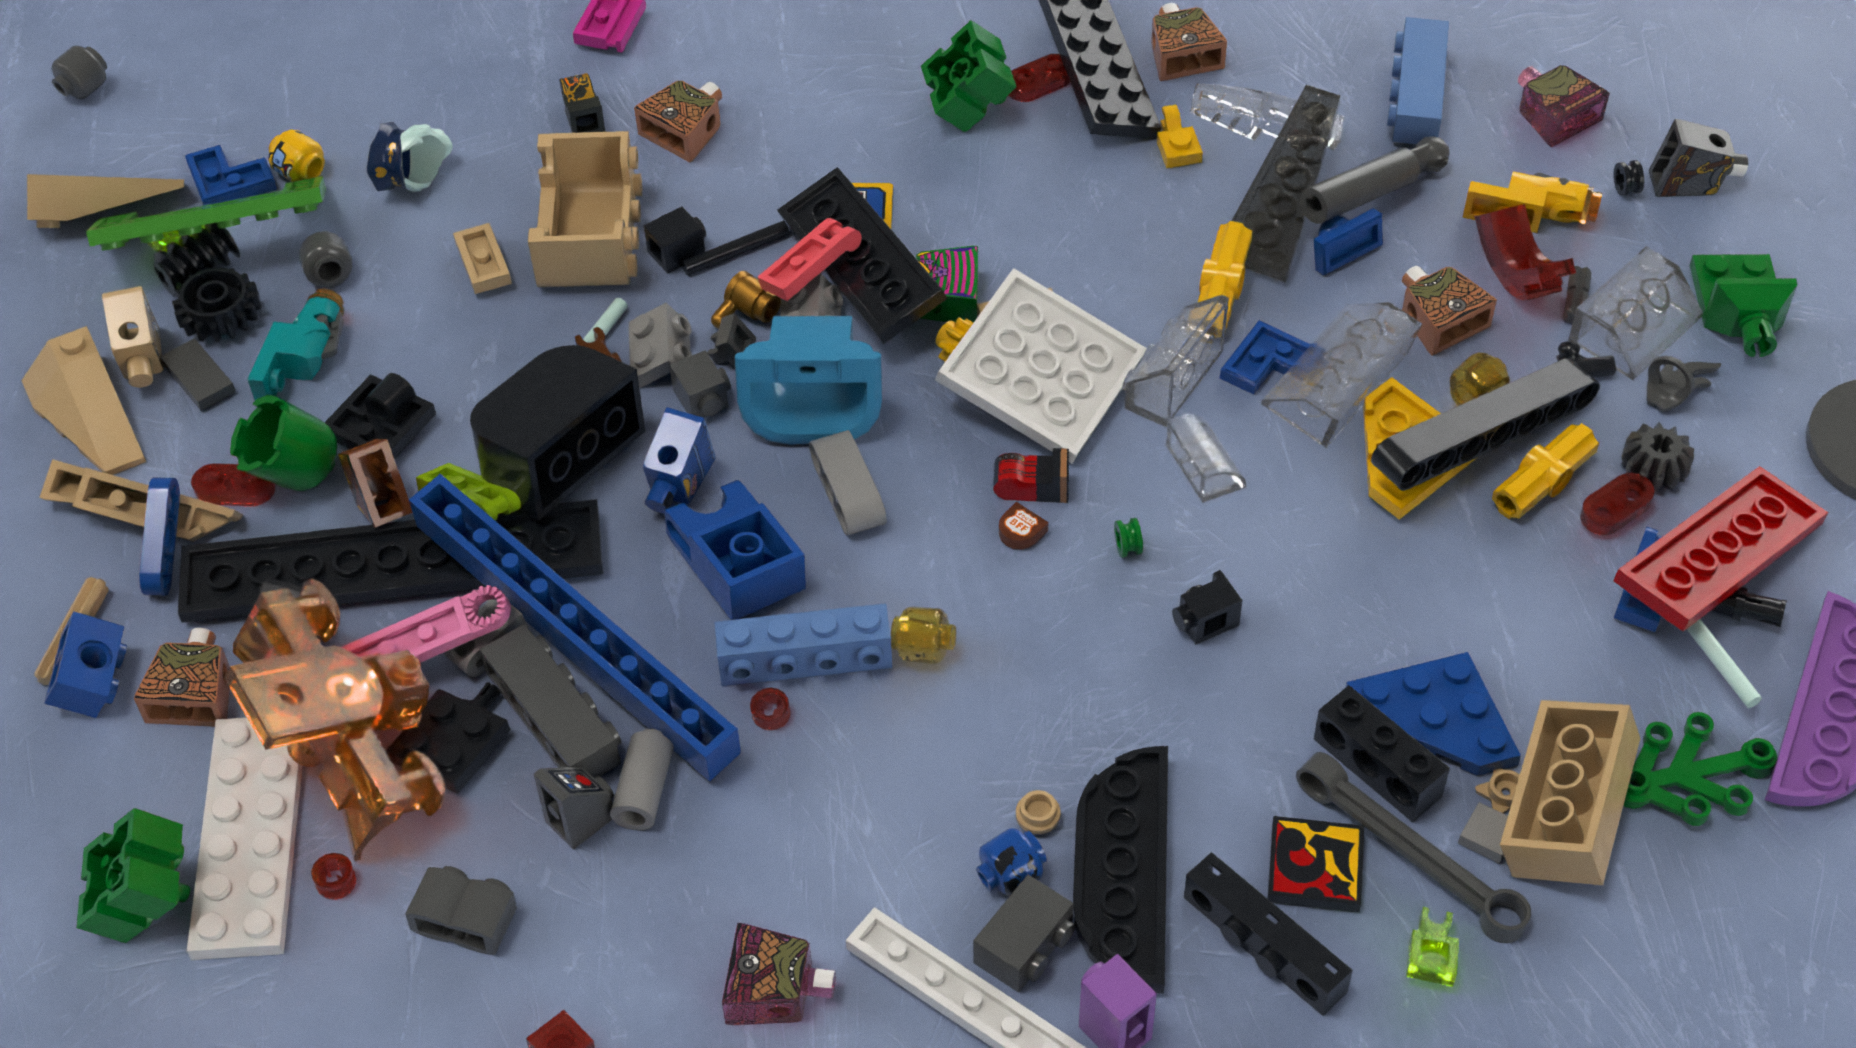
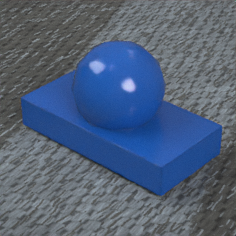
M1372 208L1351 220L1343 216H1337L1321 223L1318 237L1314 238L1315 270L1324 276L1383 245L1382 213Z

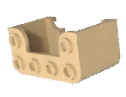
M629 131L538 134L537 149L541 153L543 167L538 172L541 185L537 228H529L528 246L537 287L630 285L631 277H637V256L632 254V250L639 249L638 227H634V223L641 221L640 201L636 200V196H642L641 173L635 174L634 169H638L637 146H631Z

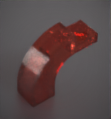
M1525 204L1474 216L1480 241L1492 270L1503 287L1517 299L1531 300L1563 291L1561 286L1563 285L1562 277L1576 273L1573 258L1552 261L1540 251L1530 228Z

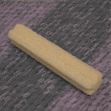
M89 577L83 583L34 672V676L40 684L49 686L61 633L73 611L95 617L109 591L104 580Z

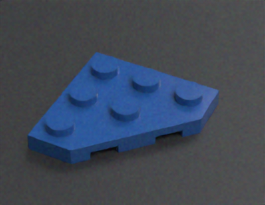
M1468 652L1346 682V687L1350 685L1435 756L1440 754L1461 763L1460 769L1478 776L1493 772L1496 769H1506L1519 765L1521 754Z

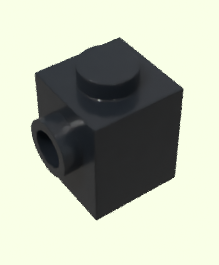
M683 206L644 225L647 252L667 274L682 267L681 261L705 252V227L698 217L693 218Z

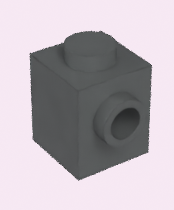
M706 350L669 364L673 391L687 413L704 418L729 408L727 391L731 390L729 378L723 368L717 369Z

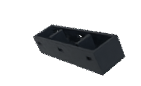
M1211 852L1186 874L1184 899L1219 927L1222 935L1230 944L1236 947L1241 946L1253 956L1257 965L1264 973L1271 977L1276 976L1322 1016L1348 993L1353 970ZM1213 867L1221 874L1217 876L1213 873ZM1270 914L1278 923L1274 924L1266 916ZM1329 963L1338 972L1334 974L1325 965Z

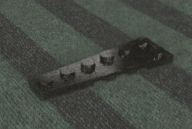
M1307 84L1305 85L1236 211L1232 221L1243 223L1246 228L1252 230V240L1244 265L1246 269L1283 282L1287 281L1306 219L1300 205V196L1303 190L1315 185L1340 106V95Z

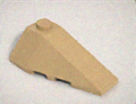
M27 174V220H36V228H60V221H72L184 188V179Z
M87 326L48 340L21 380L34 411L42 419L45 417L54 425L56 431L63 438L67 437L78 447L80 453L101 472L114 475L145 463V457Z

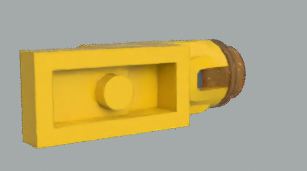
M1513 171L1509 188L1471 181L1463 218L1538 233L1541 218L1564 223L1579 222L1585 224L1586 221L1596 222L1603 193L1593 191L1594 187L1589 186V184L1571 181L1566 178L1552 177L1539 172L1530 175Z

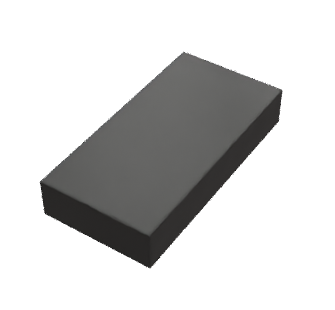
M195 338L160 356L163 366L201 411L236 392L230 379Z

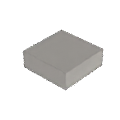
M1479 802L1460 834L1458 844L1500 864L1504 857L1500 842L1508 816Z

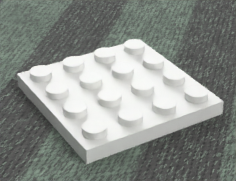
M1013 268L940 368L935 381L1053 452V448L1069 449V462L1072 464L1142 360L1147 348Z

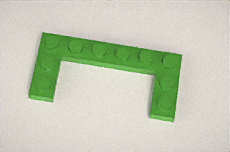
M323 176L288 182L282 191L140 218L137 211L99 218L86 231L89 246L100 245L101 250L105 251L124 247L125 243L129 242V239L139 237L140 243L164 239L163 232L178 230L179 236L202 232L201 225L215 222L218 228H226L241 224L240 218L255 215L256 221L279 217L278 210L293 208L295 214L310 212L317 209L318 203L323 202L326 193Z

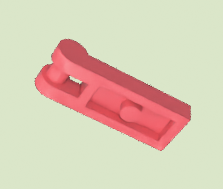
M832 218L825 219L757 277L761 289L786 301L790 300L845 251H855L860 246L862 240L860 231L849 226L843 228L842 223Z

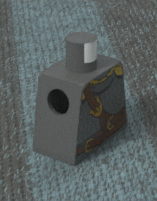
M1674 119L1649 168L1655 196L1714 195L1718 192L1727 175L1743 177L1746 174L1748 157L1746 154L1734 152L1730 135L1725 130Z

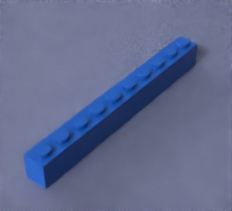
M439 474L409 499L413 516L419 529L485 586L491 585V587L495 586L501 590L509 599L510 604L523 614L525 621L647 728L661 731L673 743V750L709 782L741 753L737 727L443 475Z

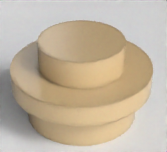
M1042 790L1031 791L1016 806L1017 823L1023 830L1030 831L1032 834L1048 833L1056 828L1060 821V806L1048 792Z

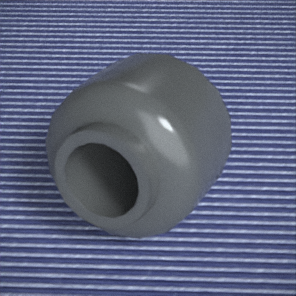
M72 46L52 63L51 70L55 77L52 79V83L65 97L71 95L77 99H85L106 81L105 70L107 69V64L102 56L89 46L86 48Z
M328 231L316 232L302 242L299 250V261L305 276L314 285L323 288L335 287L349 277L352 270V257L345 241L337 234Z

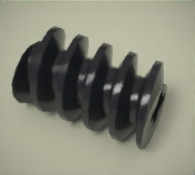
M216 222L205 224V229L202 228V232L192 234V236L184 235L180 237L179 244L175 242L168 244L166 252L163 250L156 251L153 255L154 270L167 291L176 297V284L178 282L183 285L190 275L202 271L204 267L207 269L216 268L215 260L217 259L223 265L228 266L230 265V259L227 253L231 252L240 258V252L233 237L226 228H218Z

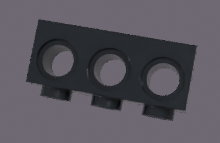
M1350 685L1319 709L1313 739L1412 823L1443 797L1450 767Z

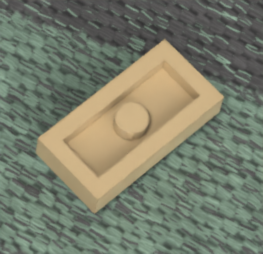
M490 223L453 233L456 247L475 294L512 284L509 270Z

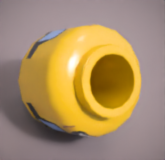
M290 129L275 136L270 142L268 157L270 167L286 179L294 182L315 178L321 174L325 164L322 146L299 130Z

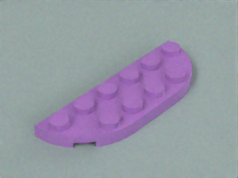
M1830 591L1827 592L1822 604L1778 752L1777 761L1765 796L1766 801L1791 807L1823 805L1843 798L1856 789V604Z

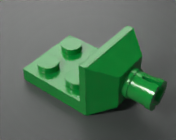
M1770 254L1692 255L1689 266L1704 328L1730 337H1742L1744 351L1750 357H1755L1756 355L1754 343L1757 344L1759 357L1771 354L1777 347V341L1773 334L1783 327L1798 285L1796 278H1776Z

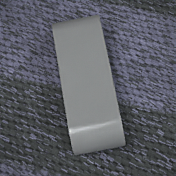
M846 430L810 441L809 449L815 470L844 534L848 536L886 524V512L881 496L851 432Z

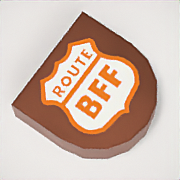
M1015 502L999 520V537L1006 546L1012 549H1026L1036 544L1048 532L1049 522L1018 502Z

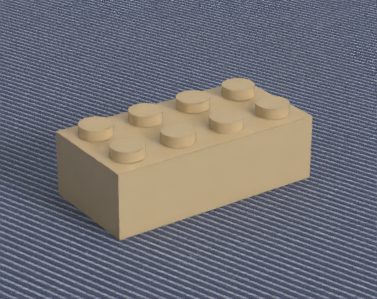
M1541 700L1500 842V847L1512 877L1593 885L1604 884L1640 742V735L1630 705Z

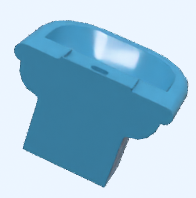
M773 316L770 339L750 344L745 348L744 352L735 354L737 403L741 417L752 432L768 441L783 444H809L812 440L846 430L851 432L855 440L869 432L879 418L882 404L881 354L874 352L867 343L853 341L852 316Z

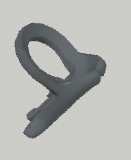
M1661 356L1654 359L1648 367L1647 403L1651 406H1657L1661 412H1667L1678 407L1695 389L1707 388L1712 384L1706 378H1694V376L1715 372L1721 367V363H1683L1672 356ZM1664 365V368L1660 371V366ZM1674 366L1678 368L1676 371H1673Z

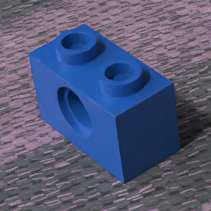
M73 611L61 633L44 704L93 718L97 717L105 703L111 705L119 686V680L113 678L115 668L120 669L127 650V645L121 643L124 626Z

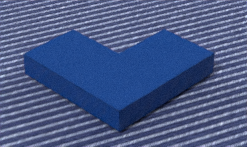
M221 145L185 155L203 205L261 195L277 190L275 180L265 157L229 168Z
M1259 320L1221 368L1219 378L1253 395L1272 370L1308 386L1326 362L1328 352Z

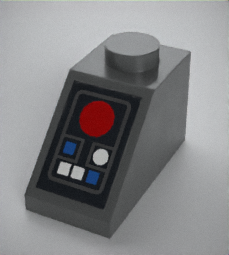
M582 766L540 768L533 774L545 822L573 850L612 820L610 812L612 808L611 799L614 797V794L602 777L597 776L593 778Z

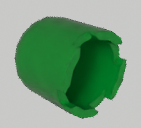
M265 395L256 399L252 405L257 408L247 420L243 418L238 420L231 438L230 454L238 459L239 465H237V469L290 490L302 492L318 486L326 479L335 465L338 445L333 430L321 419L277 396Z

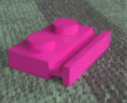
M591 0L573 31L574 44L605 50L610 46L617 48V52L622 53L646 9L645 0Z

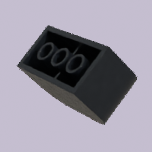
M577 345L552 348L535 357L479 401L471 412L470 423L482 478L491 484L508 488L516 493L521 501V507L518 511L539 521L645 432L637 369L594 349Z

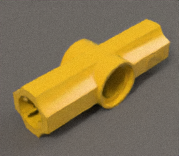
M1229 221L1226 224H1220L1211 258L1206 259L1204 262L1199 285L1200 295L1192 319V328L1199 331L1203 336L1215 338L1218 335H1225L1234 300H1238L1241 295L1245 278L1244 265L1252 240V230L1246 228L1243 223Z
M1583 423L1580 425L1571 424L1545 447L1540 444L1533 447L1521 461L1518 470L1493 491L1492 500L1496 504L1498 512L1508 519H1520L1546 495L1551 498L1557 496L1569 483L1574 471L1597 452L1599 442L1596 440L1593 430Z

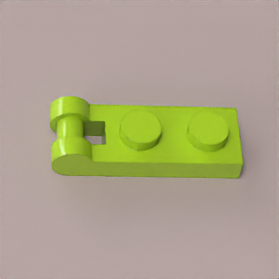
M446 463L416 477L418 491H420L439 474L443 475L494 520H497L498 515L501 513L508 515L519 510L521 507L519 497L512 490L485 481L481 475L451 463Z

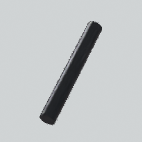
M784 220L683 260L681 261L682 268L686 275L692 274L789 234V228Z

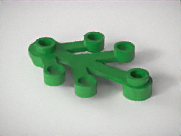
M1694 712L1687 718L1684 726L1685 736L1670 767L1652 771L1659 752H1664L1668 749L1673 737L1672 729L1667 724L1652 722L1645 730L1643 736L1644 745L1634 763L1630 782L1638 784L1639 787L1629 783L1623 806L1636 809L1651 803L1681 816L1687 824L1692 826H1700L1707 821L1711 812L1709 801L1722 806L1731 815L1742 816L1749 811L1753 802L1752 792L1743 785L1736 784L1725 788L1705 778L1739 770L1750 778H1765L1771 774L1775 766L1777 753L1769 741L1755 738L1745 742L1740 751L1693 762L1702 742L1710 738L1714 728V722L1709 715L1702 712ZM1693 724L1701 725L1705 730H1697L1693 727ZM1652 734H1658L1664 740H1657L1652 737ZM1677 786L1694 795L1683 799L1663 788ZM1731 797H1738L1742 799L1744 803H1736L1731 799ZM1689 807H1696L1700 809L1702 813L1696 814L1689 809Z

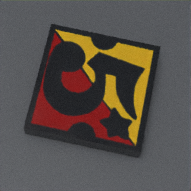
M1273 816L1267 899L1272 903L1360 912L1364 825Z

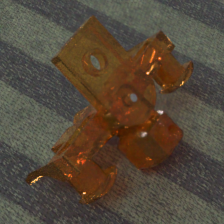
M311 579L303 585L299 597L296 598L293 597L288 588L262 592L233 642V653L243 663L230 666L224 678L265 750L287 745L289 756L298 764L306 767H316L322 763L324 768L318 777L337 810H342L355 862L361 860L362 851L369 841L382 829L397 821L402 814L424 809L427 816H432L443 804L445 784L435 764L425 754L412 751L405 757L402 770L397 771L393 763L389 761L390 755L385 754L386 748L380 746L382 741L376 739L378 734L375 733L388 729L400 731L417 727L421 721L422 711L428 702L430 683L421 670L419 659L411 654L409 650L384 655L376 653L358 657L354 653L336 645L328 647L320 645L321 640L316 638V636L320 635L323 642H328L338 631L341 613L331 592L319 581Z

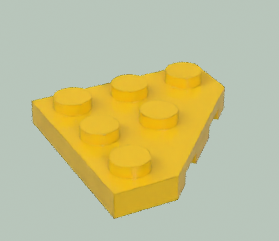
M1391 377L1364 399L1363 418L1368 496L1400 520L1475 459L1404 491L1400 490L1372 464L1371 457L1381 442L1392 435L1441 414Z

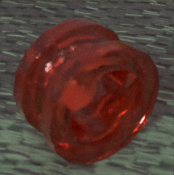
M772 687L764 688L758 691L751 699L752 719L761 729L777 730L789 721L791 716L789 700L783 691ZM768 704H776L777 709H774L773 715L767 716L764 714Z
M340 853L325 854L313 864L311 870L316 890L326 899L336 900L347 896L354 889L357 881L351 861ZM340 870L342 877L337 875V881H327L326 876L331 877L330 872Z

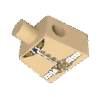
M138 286L103 293L102 300L110 346L121 373L133 387L142 388L149 386L153 382L152 374L161 373L164 370V366L160 358L162 356L159 326L143 288ZM127 323H133L138 327L128 329Z

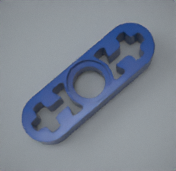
M153 477L149 482L139 573L140 589L143 595L167 596L171 589L180 503V489L176 478Z

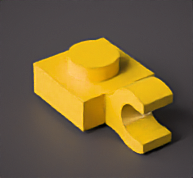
M1176 104L1163 106L1162 113L1164 119L1160 120L1162 131L1157 132V145L1166 169L1202 163L1203 152L1193 126L1182 128L1180 113Z

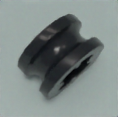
M1632 160L1628 165L1625 162L1616 163L1613 178L1618 194L1620 196L1628 195L1630 190L1634 194L1641 193L1645 180L1641 163L1638 160Z

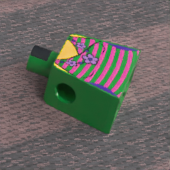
M978 246L919 252L916 255V259L942 288L948 298L920 319L942 322L952 320L956 323L957 318L960 317L963 320L968 319L974 323L977 319Z

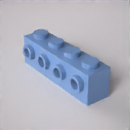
M1406 17L1404 31L1396 32L1394 53H1400V55H1394L1392 77H1398V80L1392 79L1389 101H1394L1396 104L1389 105L1387 126L1394 127L1392 142L1417 144L1424 137L1439 136L1442 120L1449 21Z
M886 603L714 622L721 686L892 668L891 635Z

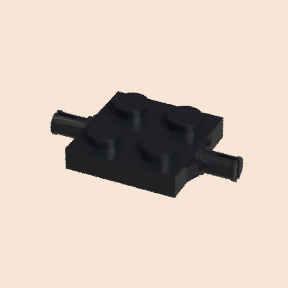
M486 682L473 700L461 699L438 689L385 752L389 761L410 773L408 778L395 791L402 801L410 803L420 789L427 784L442 786L459 794L511 729L507 719L487 711L489 706L501 694L494 684L491 685L490 682Z

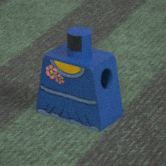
M666 407L643 464V470L650 487L645 505L651 510L664 513V510L670 507L672 501L685 504L691 503L710 470L716 456L703 417Z

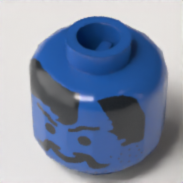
M1010 828L980 847L979 859L981 865L976 867V872L983 885L989 891L996 888L1003 895L1010 896L1028 874L1036 880L1042 878L1044 871L1043 863L1047 862V858L1039 841L1030 831L1023 833L1017 828Z

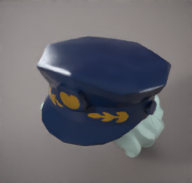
M394 122L381 123L369 149L367 162L368 176L377 191H387L397 186L412 192H419L423 188L429 187L436 178L438 169L443 159L451 153L453 144L444 131L431 128L427 124L413 125L407 130H400Z

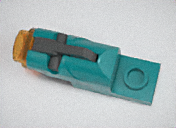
M318 289L308 297L304 308L293 323L273 322L247 379L254 401L265 395L276 396L278 392L283 390L285 378L312 380L320 370L324 359L337 354L345 312L343 307L344 301L338 293L330 289Z

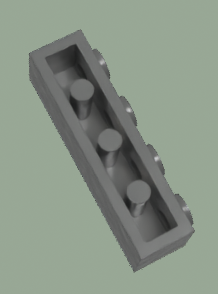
M523 624L480 648L487 676L500 690L501 694L558 768L582 766L595 778L621 764L618 745L622 742L617 730L610 721L603 723L597 716V707L587 692L580 694L574 687L575 680L564 663L559 665L555 663L552 659V651L542 635L535 637L528 627Z

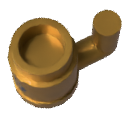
M740 271L728 283L724 293V302L712 315L711 323L719 329L722 317L731 315L736 310H739L753 320L759 319L767 323L773 319V316H776L782 301L780 297L761 289L758 279L747 271Z

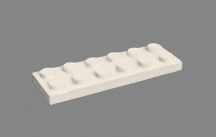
M303 714L216 719L187 944V953L191 960L284 954L304 757L300 735L307 727Z

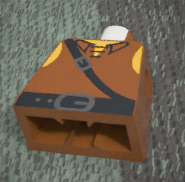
M375 439L338 454L355 503L373 527L381 526L413 513L387 439ZM389 500L387 503L383 505H375V503L378 501Z

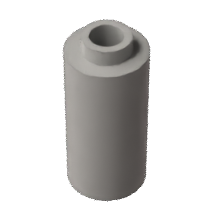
M645 729L634 733L630 738L610 812L612 820L624 828L647 830L654 825L674 749L673 743L659 730Z

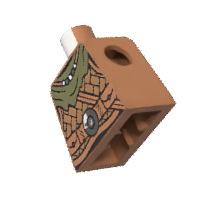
M1167 3L1160 8L1159 15L1152 19L1151 45L1160 81L1225 68L1227 40L1202 8L1194 7L1180 10L1175 3Z
M675 81L634 107L638 135L689 163L692 162L720 127L718 102L722 99L721 90L713 82H707L700 89H697L684 81Z
M1414 266L1403 275L1402 283L1407 287L1402 307L1403 316L1432 356L1491 327L1497 299L1453 267H1445L1428 276L1419 266Z
M194 628L190 632L187 643L166 642L159 647L134 696V701L145 723L215 727L216 719H227L231 669L223 648L214 645L216 635L212 631L205 628Z

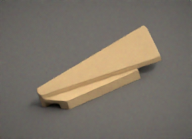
M52 459L39 498L47 501L72 503V506L77 509L144 528L149 485ZM180 494L176 537L194 542L229 522L241 520L243 514L234 509Z

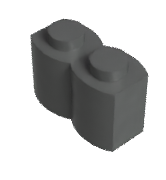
M445 866L443 869L428 867L405 915L410 930L438 941L453 942L463 948L476 952L495 955L517 906L513 891L502 881L488 878L485 881L470 880L463 871L452 866Z

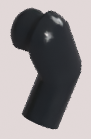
M1565 341L1558 346L1559 355L1556 356L1557 362L1570 358L1592 377L1614 375L1616 372V363L1612 355L1586 358L1579 354L1580 346L1574 341Z

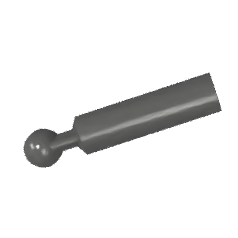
M1424 137L1413 149L1398 148L1303 190L1300 196L1302 211L1311 222L1320 224L1414 183L1418 179L1419 174L1424 171L1428 173L1438 172L1448 163L1450 155L1449 146L1439 137Z

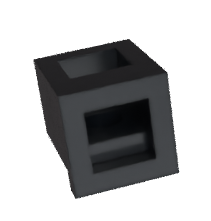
M1219 570L1213 573L1212 582L1193 586L1180 596V606L1172 609V616L1178 629L1182 632L1186 631L1196 645L1239 626L1243 600L1222 571Z

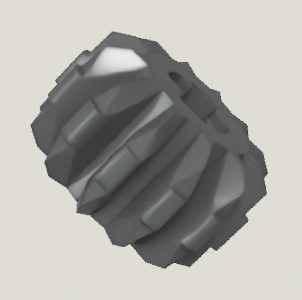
M1660 422L1654 428L1643 423L1640 429L1631 431L1623 448L1621 464L1626 467V477L1638 478L1639 487L1645 484L1652 485L1655 492L1662 485L1673 490L1678 482H1684L1685 478L1689 476L1694 460V448L1689 446V436L1677 435L1676 426L1668 430L1664 429Z

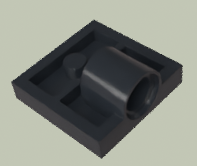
M389 373L382 380L370 374L325 423L333 430L337 443L348 449L375 439H387L395 459L436 415L434 404L416 396L410 383L400 375Z

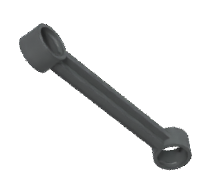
M1316 752L1296 772V778L1300 787L1310 798L1322 804H1328L1332 801L1480 914V927L1490 939L1499 943H1512L1523 936L1531 917V907L1522 894L1511 889L1492 890L1348 781L1344 768L1332 756L1323 752ZM1496 906L1510 908L1519 916L1521 923L1515 926L1500 924L1491 916L1490 909Z

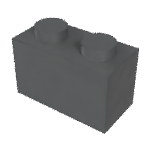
M1028 874L973 940V963L1019 993L1029 980L1035 982L1042 975L1048 964V956L1056 946L1062 948L1070 940L1075 930V924L1073 923L1074 903Z

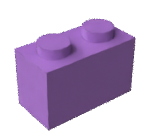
M1118 954L1105 964L1098 962L1086 971L1081 980L1079 1028L1098 1048H1141L1152 1039L1157 993Z

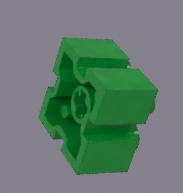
M972 20L951 37L952 45L946 51L939 48L921 65L926 85L934 89L930 94L935 114L965 133L983 119L989 103L995 105L1004 103L1007 96L1017 87L1010 67L1004 64V60L1007 57L1001 40Z
M133 808L114 823L112 835L103 832L84 847L81 880L86 881V891L79 895L76 928L127 943L144 929H147L153 919H159L169 910L175 908L178 902H185L190 895V886L180 883V872L175 871L184 856V845L182 844L183 824Z

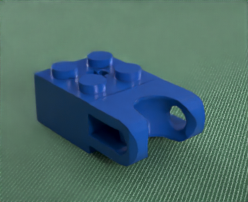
M739 480L720 487L723 492L722 508L717 512L708 514L698 513L689 508L685 503L664 510L666 533L671 542L731 620L744 617L806 589L805 554L763 503L759 504Z

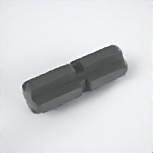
M1574 266L1571 269L1563 318L1567 323L1581 324L1584 321L1592 275L1588 267Z

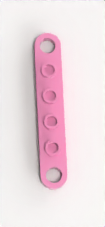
M491 585L486 587L480 586L478 590H473L462 597L456 596L303 663L301 667L295 670L281 673L282 675L276 676V680L267 689V701L270 707L280 715L307 713L329 703L345 677H350L354 681L348 693L350 694L499 629L509 619L511 613L510 601L497 587H491ZM490 599L497 600L498 604L496 607L498 609H495V614L492 613L491 617L486 616V619L478 616V610L482 603ZM298 685L300 690L298 694L300 696L296 697L297 700H293V704H282L281 697L283 692L290 686Z

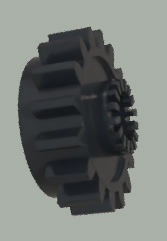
M222 267L205 269L186 279L181 289L176 290L178 299L172 301L179 327L184 328L188 337L197 333L199 341L202 342L208 336H213L215 342H219L224 334H227L231 339L235 338V330L238 328L244 331L249 330L247 320L257 321L258 315L256 310L262 308L255 282H250L246 273L240 275L233 268Z

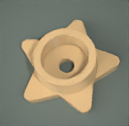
M1502 768L1493 770L1490 781L1477 785L1475 791L1478 795L1491 801L1493 809L1504 814L1510 810L1520 774L1512 770H1503ZM1502 790H1507L1510 794L1504 795Z

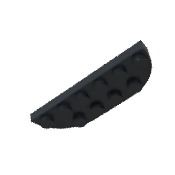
M1168 746L1145 747L1122 754L1115 758L1114 764L1103 770L1099 775L1094 774L1082 792L1077 807L1073 883V920L1075 929L1083 948L1095 963L1103 962L1105 964L1118 954L1156 993L1164 994Z

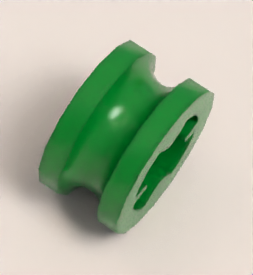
M1136 517L1130 518L1127 524H1124L1121 520L1115 521L1114 535L1120 557H1127L1131 551L1135 552L1136 555H1141L1143 553V539L1138 519Z

